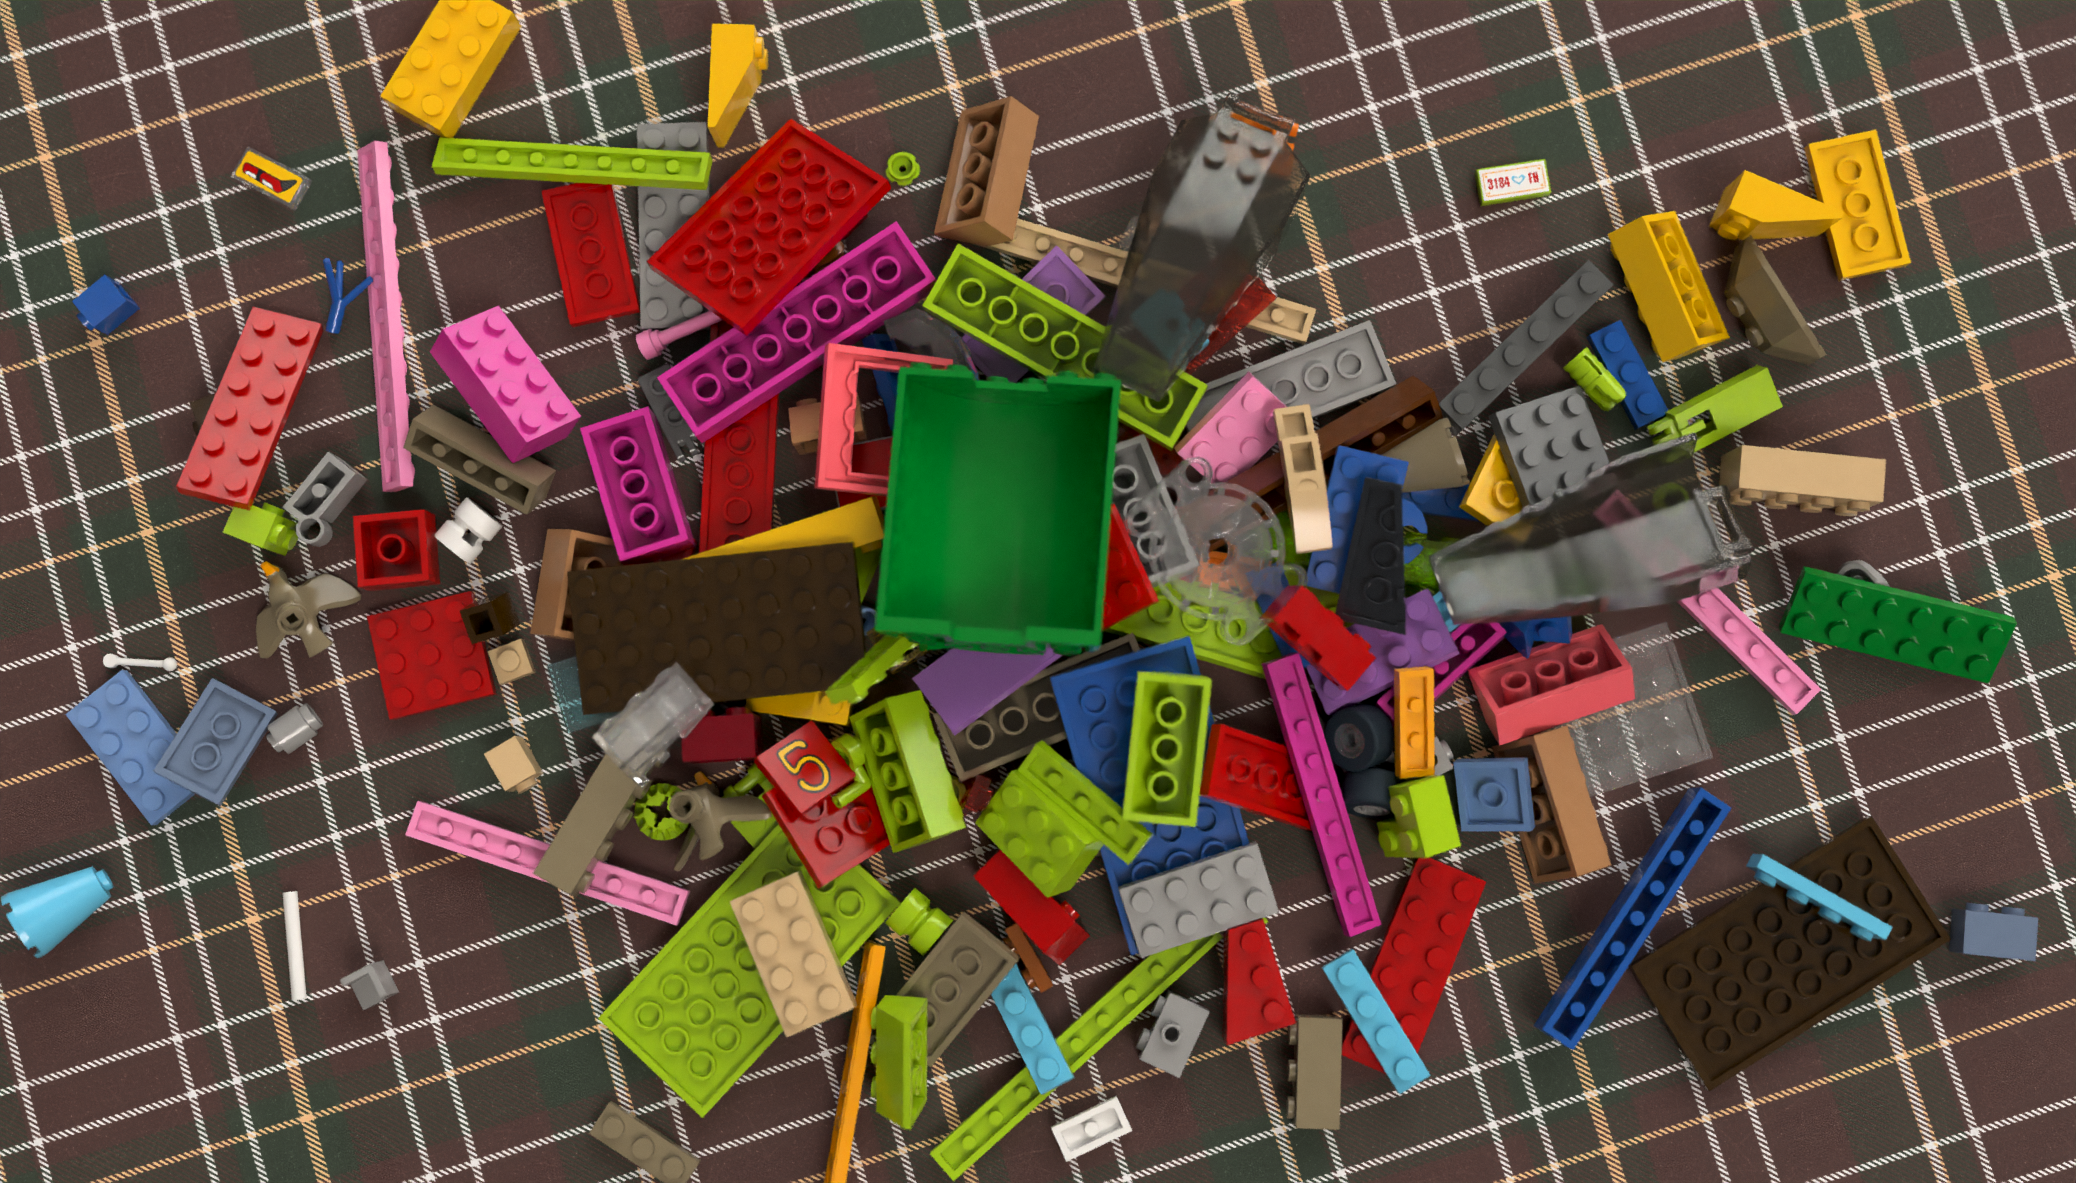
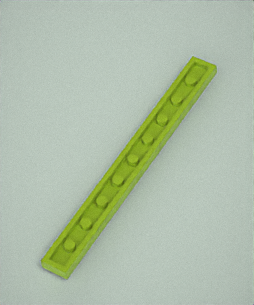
M1218 932L1146 956L1056 1037L1055 1040L1072 1073L1080 1068L1216 945L1223 936ZM1025 1065L932 1149L930 1155L949 1177L955 1181L1055 1089L1041 1095Z

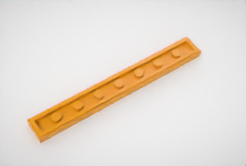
M866 942L864 945L855 998L858 1005L853 1009L824 1183H846L872 1031L871 1015L873 1008L876 1007L886 948L879 943Z

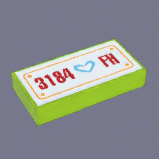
M1545 159L1477 169L1475 171L1480 206L1549 196L1551 193Z

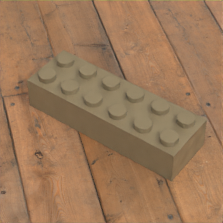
M1131 633L1104 644L1097 651H1087L1043 669L956 735L952 733L938 713L934 714V719L960 782L1029 755L1036 743L1042 740L1051 746L1067 739L1049 677L1140 650L1134 634Z

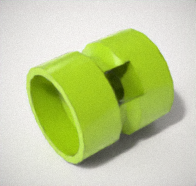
M914 888L887 919L885 924L899 936L907 934L909 936L908 943L924 956L952 923L953 919L939 907L931 909L929 907L930 900L917 888Z

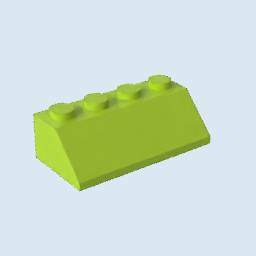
M1137 672L1122 820L1196 827L1212 679L1207 676L1182 673Z

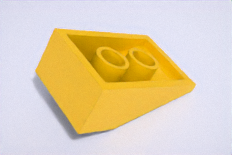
M712 24L708 129L718 148L725 147L761 83L762 70L768 69V50L764 49V38L758 36L755 25Z
M1744 170L1724 189L1709 227L1718 230L1717 233L1720 236L1730 240H1744L1751 235L1753 239L1819 236L1842 219L1844 212Z
M825 691L750 698L746 699L745 707L752 709V712L850 727L851 721L849 717L852 716L854 703L849 704L846 700L831 704Z

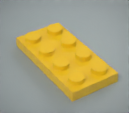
M1871 130L1808 144L1804 150L1817 200L1844 212L1842 219L1826 230L1838 281L1909 265L1911 261L1877 131Z

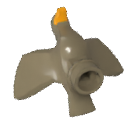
M267 561L263 562L260 566L270 583L268 592L270 604L257 616L256 636L260 658H269L277 650L286 634H298L302 638L309 658L330 647L333 642L319 628L316 616L321 610L354 604L361 599L362 595L352 585L329 573L320 574L310 578L302 585L293 586L289 583L286 573L281 567Z
M702 771L695 773L694 777L698 786L676 793L671 798L669 804L670 813L676 820L685 824L691 823L673 869L679 872L684 867L699 838L701 860L718 853L724 847L720 836L722 824L728 821L769 819L771 812L765 802L753 795L720 798L718 797L720 795L718 786L708 779Z

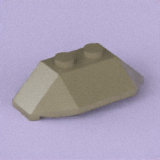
M1752 235L1744 239L1735 247L1724 295L1727 298L1726 304L1729 311L1735 317H1739L1745 326V335L1748 341L1754 347H1758L1761 353L1807 365L1827 355L1762 251L1758 248Z

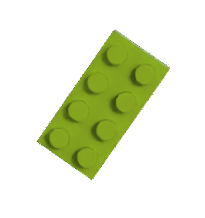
M921 690L886 698L849 717L855 736L862 741L866 749L864 764L868 777L871 780V786L893 853L931 842L966 828L963 812L957 802L952 786L951 775L946 768L940 750V741L935 735L929 716V708L924 701Z

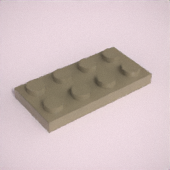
M964 911L896 994V996L928 998L927 1065L929 1067H932L1020 958L1018 954Z

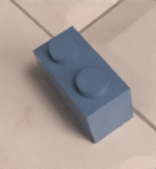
M1966 903L1965 910L1952 909L1949 952L2036 961L2038 917L2024 916L2025 909L2002 907L2000 914L1989 912V905Z

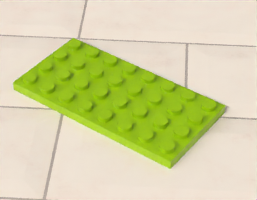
M779 824L598 1017L608 1029L702 1118L784 1031L730 901L802 871L842 967L901 904L861 864H858L818 889Z

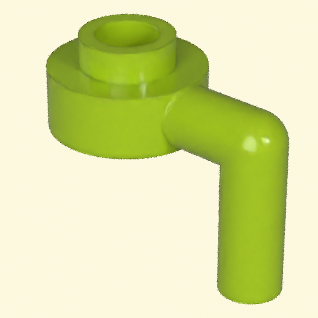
M843 734L831 743L856 774L855 782L832 797L833 803L839 809L871 787V780L863 767L866 754L865 746L856 736L852 737L849 734Z

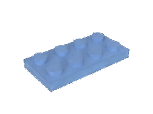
M127 670L118 672L65 714L150 825L159 824L195 795L153 771L177 733Z

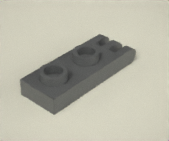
M667 363L637 378L678 461L681 463L686 460L685 453L681 449L682 446L687 445L692 456L699 454L693 442L698 438L657 379L658 376L671 369L670 364ZM700 442L701 446L704 448V447H705V442H704V443H701V442Z

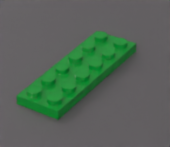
M1803 566L1778 627L1782 634L1989 683L2017 622L2013 616Z

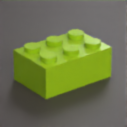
M1015 769L1007 776L975 824L1049 898L1071 890L1104 844L1017 771L1018 769Z

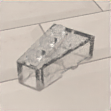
M676 663L671 668L663 670L656 677L655 682L644 692L633 696L629 700L627 707L618 715L607 719L593 738L617 767L643 788L649 781L645 776L657 761L665 763L671 756L667 751L679 735L682 738H686L714 704Z

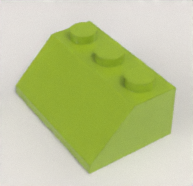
M885 995L878 1006L873 1008L871 1015V1027L876 1029V1041L873 1042L871 1049V1062L876 1064V1076L873 1077L871 1083V1097L876 1098V1112L903 1129H911L927 1102L928 998Z

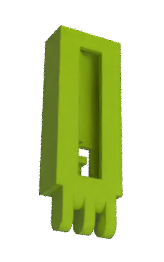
M1756 365L1665 412L1666 417L1652 423L1647 429L1650 435L1664 431V433L1652 439L1655 447L1669 444L1657 452L1659 458L1663 460L1681 451L1692 454L1783 406L1768 368ZM1709 410L1710 415L1708 417L1711 421L1704 423L1703 419L1698 418L1695 420V423L1688 424L1687 420Z

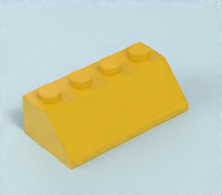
M1675 211L1641 216L1607 234L1611 242V252L1619 261L1625 274V285L1635 297L1638 304L1639 317L1647 325L1652 337L1653 350L1661 358L1662 363L1679 359L1730 338Z

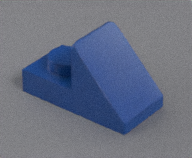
M1498 602L1499 624L1507 631L1504 637L1526 659H1529L1534 641L1570 644L1572 637L1570 608Z

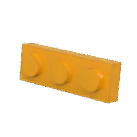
M1429 666L1394 669L1395 776L1400 779L1435 775L1434 669Z

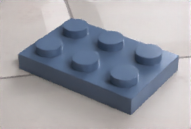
M212 678L153 771L161 777L221 807L268 731L267 726L274 721L278 713Z

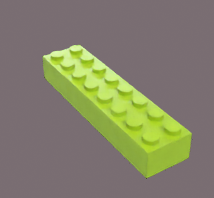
M957 244L922 305L929 314L1047 380V376H1056V373L1060 371L1077 373L1080 378H1093L1094 374L1099 373L1114 375L1115 380H1121L1118 421L1140 434H1145L1147 438L1170 451L1174 448L1208 387L1202 381L960 244Z

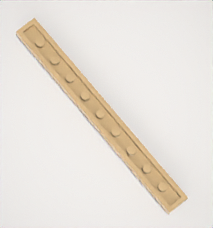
M1018 218L1012 241L991 246L978 245L1037 264L1057 245L1090 280L1149 298L1162 287L1167 293L1173 290L1185 303V309L1304 345L1316 312L1315 308Z

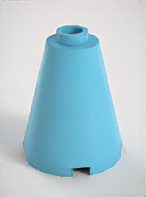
M89 867L9 892L1 896L2 906L10 903L13 911L6 915L12 927L27 949L34 946L37 947L38 950L34 956L41 958L111 898L109 890L114 885L104 869L97 872L94 867Z

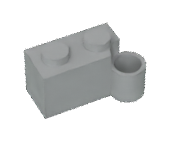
M327 452L283 506L286 511L299 520L296 525L297 537L312 546L321 547L326 545L331 540L333 533L332 527L328 522H334L368 479L340 457ZM318 522L321 528L320 533L315 539L311 540L308 530L310 526Z

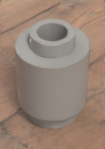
M307 703L301 707L296 705L267 726L270 733L266 735V738L278 753L284 750L290 754L318 734L317 730L323 726V723Z

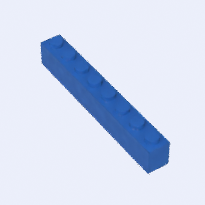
M1702 787L1688 789L1533 1025L1562 1046L1574 1050L1731 810L1730 806Z

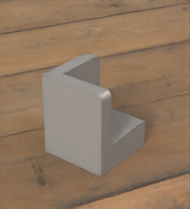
M384 960L370 963L340 979L343 986L351 985L363 1010L369 1009L399 993Z

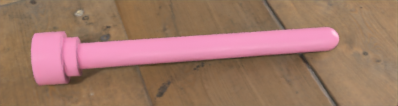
M709 310L661 332L658 329L654 331L651 329L636 334V341L645 359L650 360L661 355L662 350L666 349L667 344L720 322L723 319Z

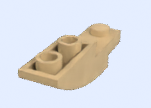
M1310 404L1274 409L1273 418L1285 479L1284 490L1296 554L1330 550L1332 549L1327 492L1318 435L1314 431Z

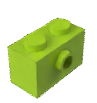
M265 502L262 509L252 505L250 511L233 507L223 530V533L286 556L288 550L294 548L298 540L296 534L297 523L283 517L285 510Z

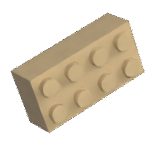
M1741 445L1721 456L1718 498L1730 499L1729 504L1748 506L1751 505L1752 501L1765 502V508L1786 509L1787 505L1800 506V511L1819 513L1822 512V508L1835 509V515L1857 516V512L1870 511V507L1883 502L1886 459Z
M802 871L730 901L786 1038L851 1010L858 1005Z

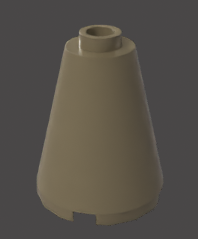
M1448 417L1439 419L1382 454L1409 462L1402 488L1403 493L1463 487L1470 484L1469 479L1466 477L1468 473L1456 436L1452 437L1449 429L1452 426Z

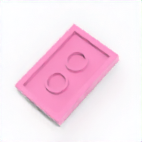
M1248 371L1174 449L1215 487H1218L1251 468L1278 441L1273 411L1274 409L1287 406Z

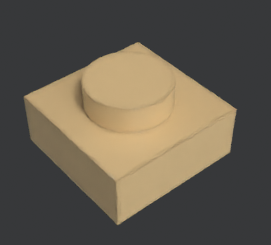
M518 639L488 651L500 685L536 673L524 639Z

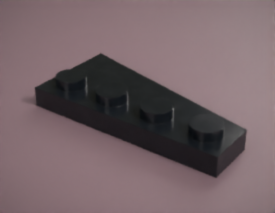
M1365 477L1335 614L1345 622L1406 635L1402 484Z

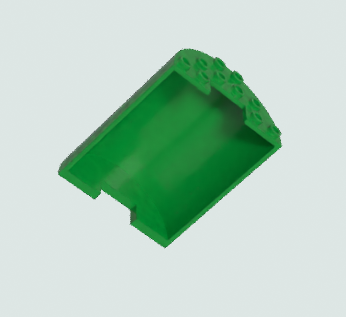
M915 362L911 363L910 367H899L875 622L876 632L891 638H898L899 633H903L902 637L908 639V642L934 646L937 644V640H942L944 645L951 647V649L999 654L1044 655L1046 648H1052L1055 654L1074 655L1081 654L1082 646H1086L1085 651L1088 652L1100 649L1121 380H1115V376L1111 374L1099 373L1094 374L1093 378H1080L1077 373L1060 371L1056 373V376H1047L1046 384H1044L1043 380L1035 378L1023 379V383L1008 382L1007 378L1000 376H989L987 381H979L976 379L973 371H968V367L962 365H947L946 369H932L930 364Z

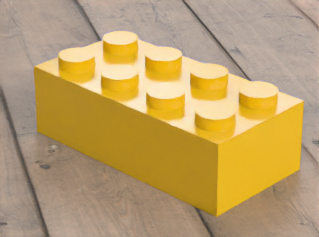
M439 0L380 97L391 109L438 136L453 138L522 27L512 11L492 0Z

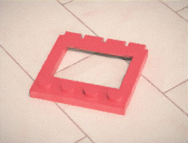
M833 343L826 344L815 489L887 496L888 476L851 472L859 368L899 373V367H910L911 363L919 362L930 364L932 369H946L947 365H953V359Z

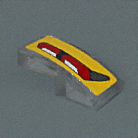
M247 147L231 174V177L238 182L263 193L270 199L295 211L312 183V180L250 147Z

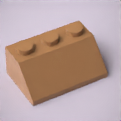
M547 529L530 634L575 641L567 572L624 566L619 561L612 538L572 529Z

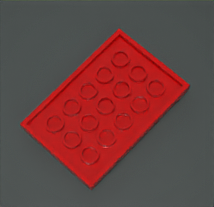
M790 118L647 260V263L651 270L747 336L892 188L886 178Z

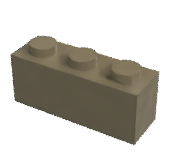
M1295 1014L1296 1024L1288 1026V1044L1294 1045V1060L1288 1059L1287 1080L1288 1082H1293V1096H1287L1286 1117L1292 1118V1124L1295 1128L1340 1130L1342 1018L1339 1016Z

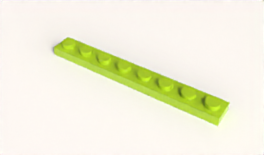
M439 137L432 168L436 175L707 190L713 160L709 152Z

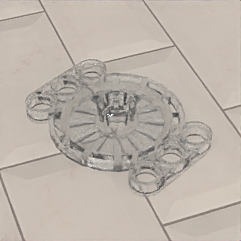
M1189 457L1180 462L1128 511L1124 520L1125 528L1133 537L1140 539L1151 538L1149 544L1150 567L1156 584L1169 601L1180 610L1195 617L1222 620L1220 633L1223 639L1234 645H1245L1267 626L1259 619L1262 615L1255 609L1257 597L1261 594H1268L1274 602L1285 589L1281 584V576L1289 569L1294 570L1298 574L1299 582L1297 586L1303 585L1307 587V573L1299 565L1284 564L1286 555L1284 534L1278 518L1264 500L1254 492L1239 485L1223 482L1211 483L1213 471L1210 463L1201 457ZM1194 462L1199 463L1204 469L1203 479L1196 484L1188 481L1185 474L1188 465ZM1166 487L1173 488L1178 495L1177 503L1172 508H1165L1159 501L1160 492ZM1215 488L1214 494L1208 496L1209 489ZM1225 489L1235 490L1246 495V497L1241 501L1235 497L1225 496ZM1253 502H1256L1264 510L1269 519L1263 520L1261 515L1251 507ZM1139 512H1146L1152 522L1149 530L1144 533L1137 532L1132 523L1134 516ZM1272 526L1277 537L1278 550H1273L1272 537L1269 532V528ZM1158 536H1162L1160 545H1157ZM1221 538L1228 546L1227 558L1219 565L1208 562L1210 559L1208 553L1210 543L1208 541L1211 539ZM1156 553H1160V562L1164 571L1162 576L1157 566ZM1277 557L1276 565L1271 566L1272 558ZM1169 582L1173 589L1182 596L1180 601L1171 594L1165 585ZM1191 601L1198 605L1208 606L1210 614L1198 612L1188 606ZM1219 607H1225L1223 614H1219ZM1240 618L1245 621L1247 631L1242 638L1234 639L1229 634V624L1233 620Z

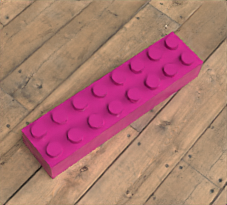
M896 221L793 288L747 336L733 327L658 376L657 379L701 443H704L823 365L826 344L833 343L852 346L928 296L936 283V278Z

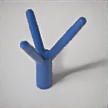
M324 258L323 264L332 298L325 330L340 334L346 306L373 282V278L367 277L342 299L344 264L342 261H337L336 276L334 277L330 259Z

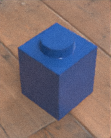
M103 275L72 301L80 311L77 317L90 331L97 329L106 335L140 309L120 283L107 275Z

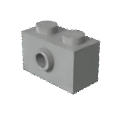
M1169 990L1165 997L1159 995L1151 1011V1015L1156 1017L1150 1030L1143 1029L1135 1047L1141 1050L1138 1055L1139 1059L1180 1078L1210 1011Z

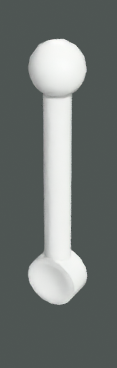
M107 654L103 658V664L108 668H115L118 665L163 667L166 671H173L177 667V661L171 657L165 660L119 658L115 654Z

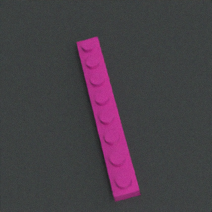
M1293 652L1262 663V668L1345 936L1352 937L1381 925V921L1300 654Z

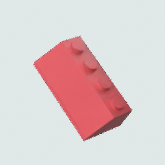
M1603 624L1572 634L1570 644L1548 642L1533 647L1529 659H1526L1519 652L1468 670L1485 721L1500 746L1635 699L1632 667Z

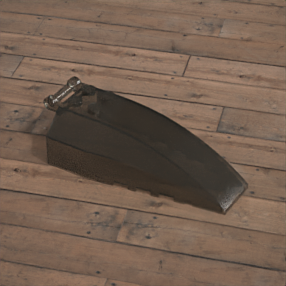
M1230 91L1219 112L1181 120L1153 171L1093 370L1095 374L1114 375L1115 380H1121L1122 386L1160 402L1183 373L1188 362L1194 359L1202 349L1204 342L1211 333L1217 330L1230 309L1239 302L1249 285L1254 283L1276 255L1302 204L1310 179L1309 172L1286 142L1295 119L1284 115L1282 118L1239 99V95ZM1233 113L1238 114L1277 132L1275 135L1270 134L1231 116Z
M1695 432L1627 454L1586 475L1585 479L1565 489L1563 487L1553 492L1552 496L1535 505L1530 504L1522 508L1519 513L1502 522L1498 520L1485 527L1484 531L1478 534H1471L1428 557L1453 625L1568 617L1676 602L1746 579L1752 562L1749 554L1755 550L1751 539L1746 538L1729 501L1731 494L1727 485H1720L1700 491L1693 462V454L1698 438ZM1707 505H1716L1732 543L1724 545Z

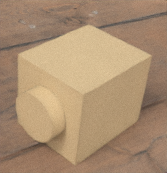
M513 736L484 754L505 791L513 792L517 790L518 794H521L537 785L538 783L535 778L544 774L523 737Z

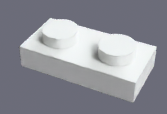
M1117 1096L1051 1126L1066 1162L1132 1131Z

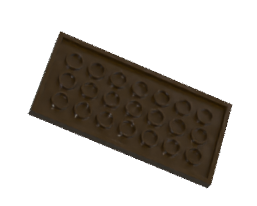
M855 542L567 572L583 715L826 691L858 660L864 658L866 654Z
M1873 816L1864 817L1786 867L1892 926L1893 928L1886 940L1872 938L1870 942L1852 934L1850 932L1852 926L1842 920L1836 924L1818 914L1819 907L1810 902L1805 906L1793 901L1786 896L1788 890L1778 884L1773 888L1760 882L1629 964L1630 971L1705 1090L1710 1092L1951 940Z

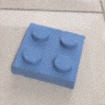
M1527 757L1464 758L1453 762L1461 831H1532L1535 828Z

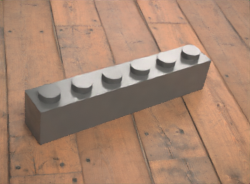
M1590 260L1577 270L1439 403L1443 418L1448 417L1452 427H1449L1454 436H1457L1614 285Z

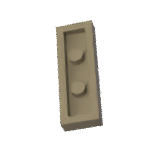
M613 1101L608 1103L589 1134L663 1183H687L701 1162L699 1158Z

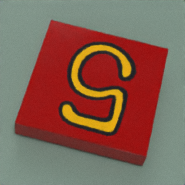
M812 720L757 756L754 760L756 766L798 818L846 786L856 777L853 770Z

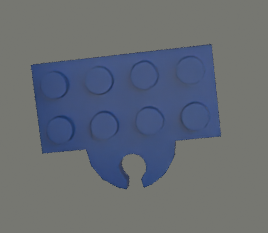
M1337 445L1326 488L1332 549L1310 553L1303 581L1305 586L1340 594L1365 477L1402 484L1403 488L1409 465L1408 461ZM1403 498V526L1410 525L1415 527L1420 533H1428L1423 513L1414 503ZM1418 543L1404 545L1405 564L1410 563L1417 557L1424 546Z

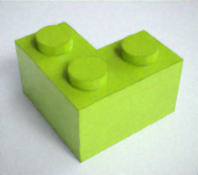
M1444 775L1418 777L1388 787L1391 798L1390 807L1395 817L1377 822L1379 843L1385 857L1428 858L1461 846Z

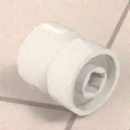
M466 497L454 511L456 518L454 520H446L434 536L453 553L471 564L483 550L481 543L483 541H491L503 526L483 508ZM466 529H468V530L471 531L470 533H467V534L464 536V533H465V530H466Z

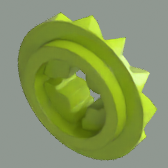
M666 783L655 784L649 787L645 796L641 800L638 798L635 802L634 818L639 830L651 839L663 841L673 839L682 834L689 823L685 824L670 817L663 818L658 826H656L658 822L656 820L657 814L652 809H649V806H661L669 797L667 801V810H669L671 798L682 790L677 786Z

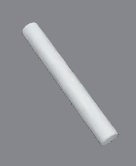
M297 891L284 892L283 905L292 1001L307 999L298 893Z

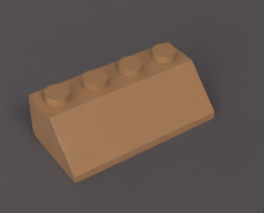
M1006 97L961 111L934 234L938 237L982 246H991L1013 240L1039 119L1037 114L1014 97Z
M1568 726L1533 734L1501 746L1499 744L1492 746L1495 758H1528L1535 828L1532 831L1518 832L1534 884L1579 877L1610 866L1607 846L1598 825L1597 814L1587 790L1586 779L1581 770L1575 751V744Z

